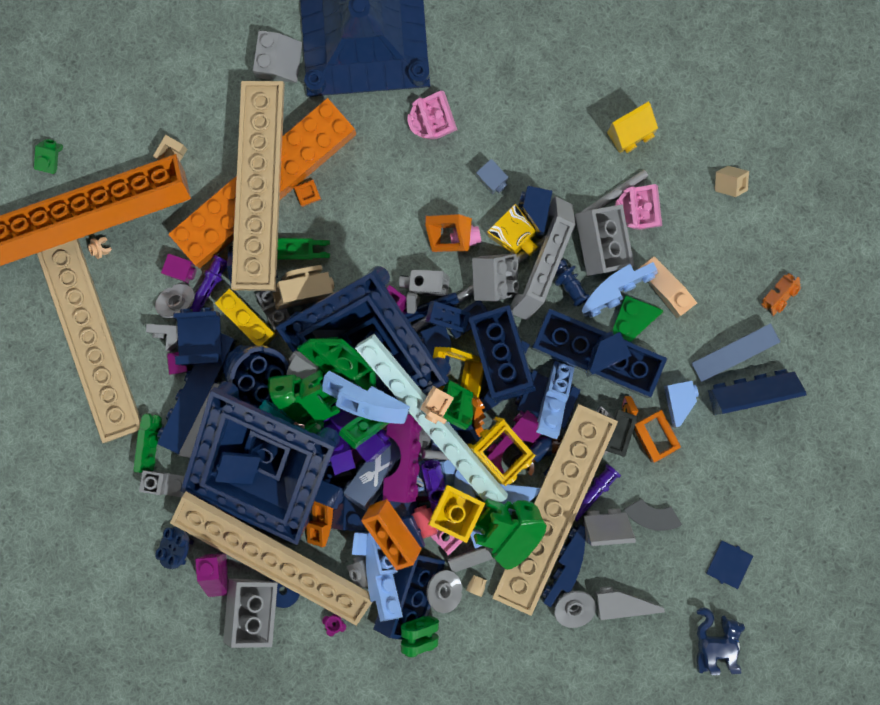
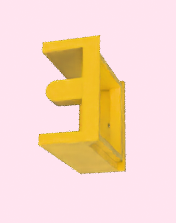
M434 347L433 359L437 357L445 359V356H449L465 362L461 387L473 392L474 399L479 398L484 373L480 357L450 347ZM440 386L438 389L443 391L445 386Z
M495 417L493 420L496 424L490 430L484 429L480 433L482 438L475 445L468 444L467 446L497 482L506 486L517 479V474L522 469H526L531 465L532 459L536 455L531 452L503 418ZM503 431L523 453L504 474L483 453Z

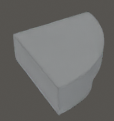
M408 292L407 313L414 314L420 303V298L416 293Z

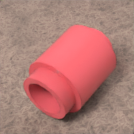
M424 505L414 509L415 513L411 516L414 517L418 528L421 529L422 538L437 534V529L428 525L433 514L432 508H427Z

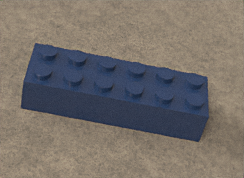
M549 309L534 341L532 350L586 372L594 346L600 342L598 338L607 333ZM625 341L632 356L593 374V376L645 398H651L667 358Z

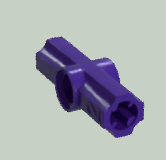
M431 459L422 464L421 468L432 512H434L446 484L440 462Z

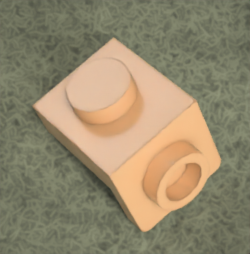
M433 386L420 410L426 413L425 418L435 424L440 421L445 424L447 420L443 416L454 397Z

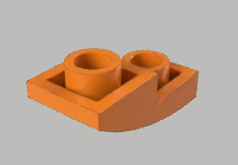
M477 397L476 399L472 398L473 418L471 425L480 437V433L484 430L481 425L484 424L483 419L486 416L482 411L485 407Z

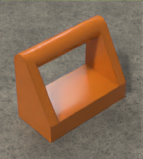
M460 214L426 216L425 226L432 251H468L472 218ZM456 227L460 243L440 244L441 228Z
M662 410L636 422L634 430L651 462L655 463L681 448ZM655 418L658 419L672 446L661 453L658 452L644 425Z

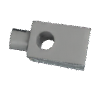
M411 270L410 276H400L399 287L409 288L410 292H414L417 295L443 297L448 295L450 277L444 271Z

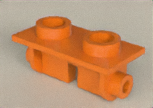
M790 273L784 275L775 285V288L780 292L777 293L772 289L763 298L762 307L766 310L771 308L773 316L777 312H782L787 305L786 301L791 296L795 297L801 289L799 277L795 279Z

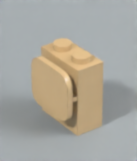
M322 265L296 269L285 273L282 281L276 284V291H272L276 310L325 299L334 290L332 277L329 278L328 272L320 273L323 270Z

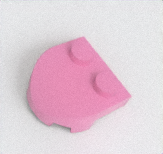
M444 91L436 92L424 99L418 98L413 102L411 112L408 114V125L414 134L426 139H438L457 130Z
M658 185L629 187L617 199L615 206L623 204L627 227L642 230L662 226Z

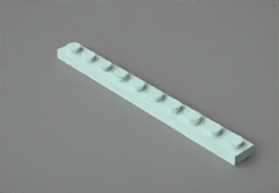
M373 334L357 344L355 349L397 399L410 406L409 413L485 502L487 499L500 503L506 500L507 492L447 421L445 424L440 421L435 424L425 418L426 413L420 410L426 399V395L376 335Z

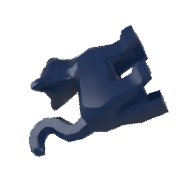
M708 608L698 609L696 613L706 617L697 630L699 639L697 655L698 672L703 673L709 670L711 675H720L721 671L717 666V659H725L731 674H741V668L737 664V659L740 652L739 638L745 630L744 624L722 616L724 637L707 636L706 630L712 626L714 615Z

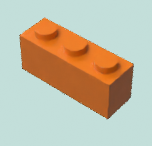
M388 499L371 504L361 521L396 570L414 565L422 548Z

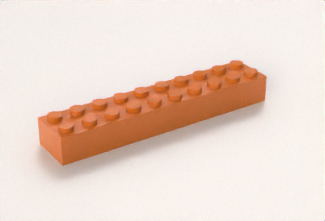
M328 98L282 136L280 200L357 135L355 128ZM237 176L168 234L199 269L209 262L214 254L217 255L234 240Z
M177 155L160 159L0 215V266L190 200L191 196L186 174Z

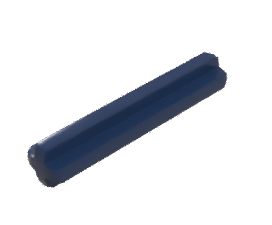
M451 293L433 301L452 306L459 303V298L456 293ZM430 302L418 306L414 314L407 313V311L403 313L409 322L427 316Z

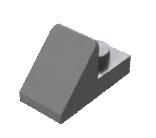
M146 325V332L152 334V338L165 339V335H167L166 351L171 352L178 345V326Z

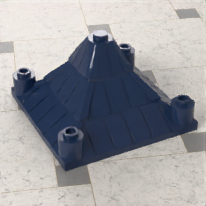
M300 0L306 74L304 81L307 97L430 87L424 0Z
M381 266L373 267L366 275L302 312H295L276 327L292 352L298 351L297 348L309 339L333 337L343 339L355 349L357 344L375 334L424 394L430 392L433 386L438 388L449 381L447 377L451 371L449 362L441 357L432 358L430 352L385 287L390 281V275ZM376 374V389L397 399Z
M223 382L217 388L213 387L210 391L181 492H188L224 512L298 545L309 523L312 506L332 454L340 442V436L332 428H324L316 435L279 417H275L266 411L257 409L255 406L237 399L239 390L233 383ZM222 452L260 455L259 471L255 474L253 484L215 482L216 465L220 462Z

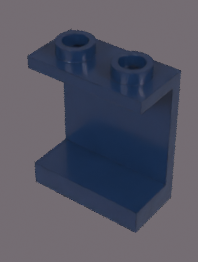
M201 308V312H193V309H180V313H173V318L177 319L179 356H175V365L222 364L220 313L214 311V308Z
M533 370L531 375L536 391L517 396L515 404L518 405V411L525 413L528 410L538 418L549 378ZM573 386L570 388L569 398L565 404L561 424L562 429H565L581 390Z

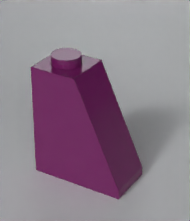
M205 554L195 559L197 582L208 597L226 596L228 593L227 554Z

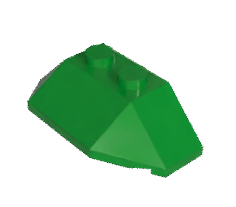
M337 337L309 339L297 348L300 353L324 373L331 371L366 391L371 386L376 388L375 371L343 339Z

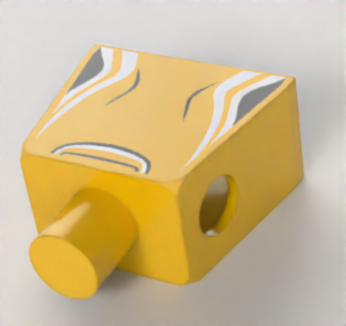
M516 204L487 231L489 238L512 254H517L523 249L531 256L539 248L531 240L536 235L534 227Z

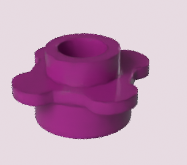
M334 614L329 617H323L322 623L325 625L328 636H334L335 633L346 630V624L343 623L340 616Z

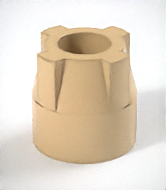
M473 575L466 591L482 597L487 580Z

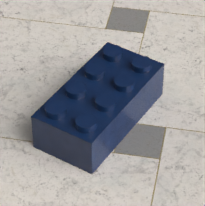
M510 305L470 317V325L493 401L497 403L536 391Z

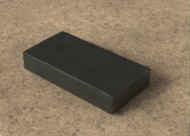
M616 410L614 419L618 423L605 451L625 457L638 416Z

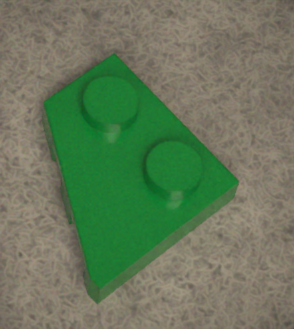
M625 296L612 331L614 335L620 332L625 341L631 342L660 316L663 310Z

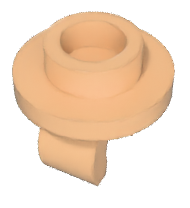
M106 237L100 238L98 241L95 238L90 240L88 249L91 256L100 259L102 255L110 253L111 247L104 249L101 244L107 241Z

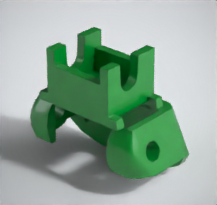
M321 370L304 379L296 377L294 374L270 377L268 379V390L273 403L297 423L305 425L303 429L318 435L324 427V420L340 412V408L336 405L329 408L333 403L337 402V399L323 392V383L321 382L323 380V372Z
M487 499L485 503L488 508L474 527L475 530L480 531L483 535L476 533L474 535L475 542L478 545L488 547L491 556L506 570L513 569L521 564L538 546L544 537L547 525L540 514L538 506L532 502L517 500L513 504L510 501L502 504ZM509 508L516 511L518 520L514 519L512 521L508 511Z

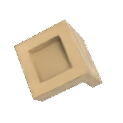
M165 135L153 157L158 161L176 154L179 161H181L187 148Z
M731 166L720 169L716 172L715 191L734 197L748 191L749 171Z

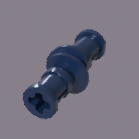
M562 258L556 271L558 278L555 281V285H563L565 291L574 301L573 305L578 307L585 303L590 295L585 293L580 285L581 283L576 278L579 274L572 273L576 266L568 267L567 262Z

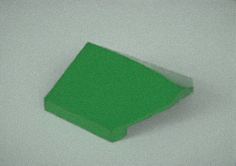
M449 380L445 384L443 392L451 395L454 399L443 418L447 422L466 430L472 424L473 392Z

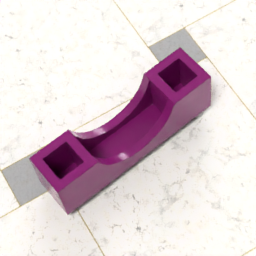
M528 410L525 413L520 411L514 418L516 423L511 429L522 441L534 443L541 435L536 432L538 427L537 418ZM503 431L500 435L502 440L497 445L493 443L486 451L488 454L487 458L502 474L505 473L502 468V455L506 448L513 443Z
M411 414L407 415L404 424L389 423L387 425V435L394 439L400 448L401 461L396 472L384 478L383 500L388 499V501L408 503L416 501L418 495L417 476L420 471L418 454L421 450L419 436L422 427Z

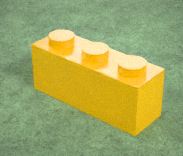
M230 288L215 302L217 307L256 346H267L277 336Z

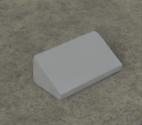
M481 546L450 557L448 563L452 572L455 573L491 560L492 556L488 547Z

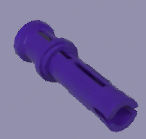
M215 254L211 266L204 272L205 278L195 294L192 306L189 308L193 309V312H201V308L205 305L214 286L222 280L221 276L227 267V261Z
M609 464L605 465L606 468L598 477H594V483L587 490L575 517L577 522L603 492L609 491V486L614 480L621 477Z

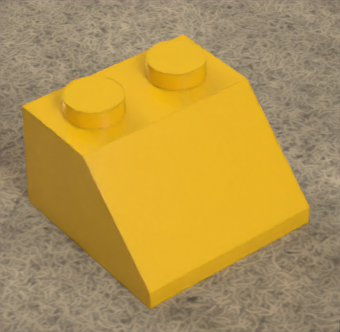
M649 101L612 122L607 134L619 153L623 151L629 153L637 148L636 144L643 140L646 143L655 137L654 133L657 131L658 126Z
M446 485L428 525L467 543L485 503Z

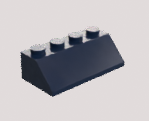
M787 369L774 371L775 376L767 377L766 373L756 375L754 380L748 382L746 378L733 380L734 385L726 386L725 382L715 384L712 390H708L713 415L807 396L795 371L787 372Z
M419 553L414 565L397 570L398 572L394 573L393 577L403 617L380 622L378 614L373 630L388 638L405 639L401 636V625L414 619L428 616L431 608L427 600L428 583L433 575L443 571L446 561Z

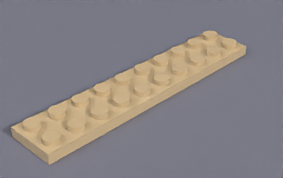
M241 81L232 290L276 291L285 87L283 81Z
M79 239L37 253L102 443L137 432L140 429L141 418Z
M581 404L577 405L534 502L538 506L540 514L547 525L544 537L521 564L513 569L504 570L492 599L532 616L616 428L617 420Z
M185 492L170 522L172 525L356 626L371 605L369 592L365 589L360 588L188 492Z

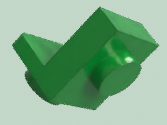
M45 139L35 146L34 169L55 174L58 166V152L63 150V145L51 139Z

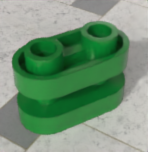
M423 616L401 625V636L405 638L401 641V652L405 656L416 657L418 654L432 651L438 646L439 636L435 633L439 630L438 618Z

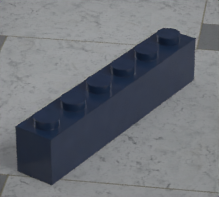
M221 333L222 364L194 365L192 370H188L184 378L186 383L175 397L177 401L174 409L171 408L166 416L168 422L165 428L162 427L157 435L159 439L158 445L180 454V450L213 384L218 383L223 372L225 359L234 349L237 340Z

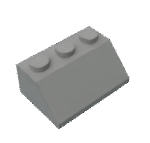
M623 204L575 214L587 276L619 270L629 264L632 267L634 266Z
M229 578L224 644L231 648L272 647L277 582Z

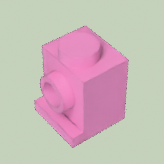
M438 529V533L431 536L447 555L463 542L451 535L449 540L444 541L441 537L444 532Z

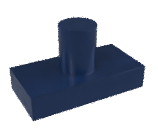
M430 301L425 322L465 333L470 312Z

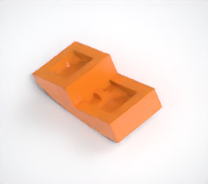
M315 501L312 506L313 520L307 525V543L325 547L331 530L333 508Z

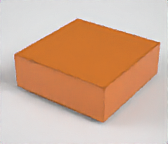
M314 180L294 187L302 207L321 200Z

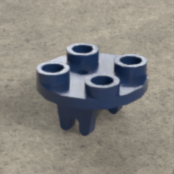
M167 527L163 532V538L159 548L156 550L155 557L157 560H160L164 568L176 569L181 564H186L187 560L185 558L188 553L189 544L193 545L194 540L188 537L187 532L178 527Z

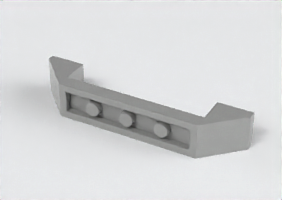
M554 196L548 211V217L552 218V222L524 293H516L510 306L513 315L524 320H528L545 302L575 226L573 204Z
M143 470L139 492L182 497L184 493L181 492V487L185 476Z

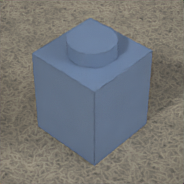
M492 159L476 172V178L492 195L496 191L499 194L507 187L508 176Z

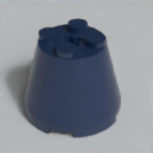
M239 345L226 357L223 373L225 374L226 382H231L238 388L239 396L237 399L258 409L264 400L274 404L268 390V379L274 376L287 375L289 363L280 352L271 347Z

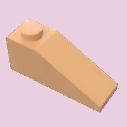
M654 256L640 268L654 262L658 274L648 283L674 316L678 318L696 305L697 302L688 290Z

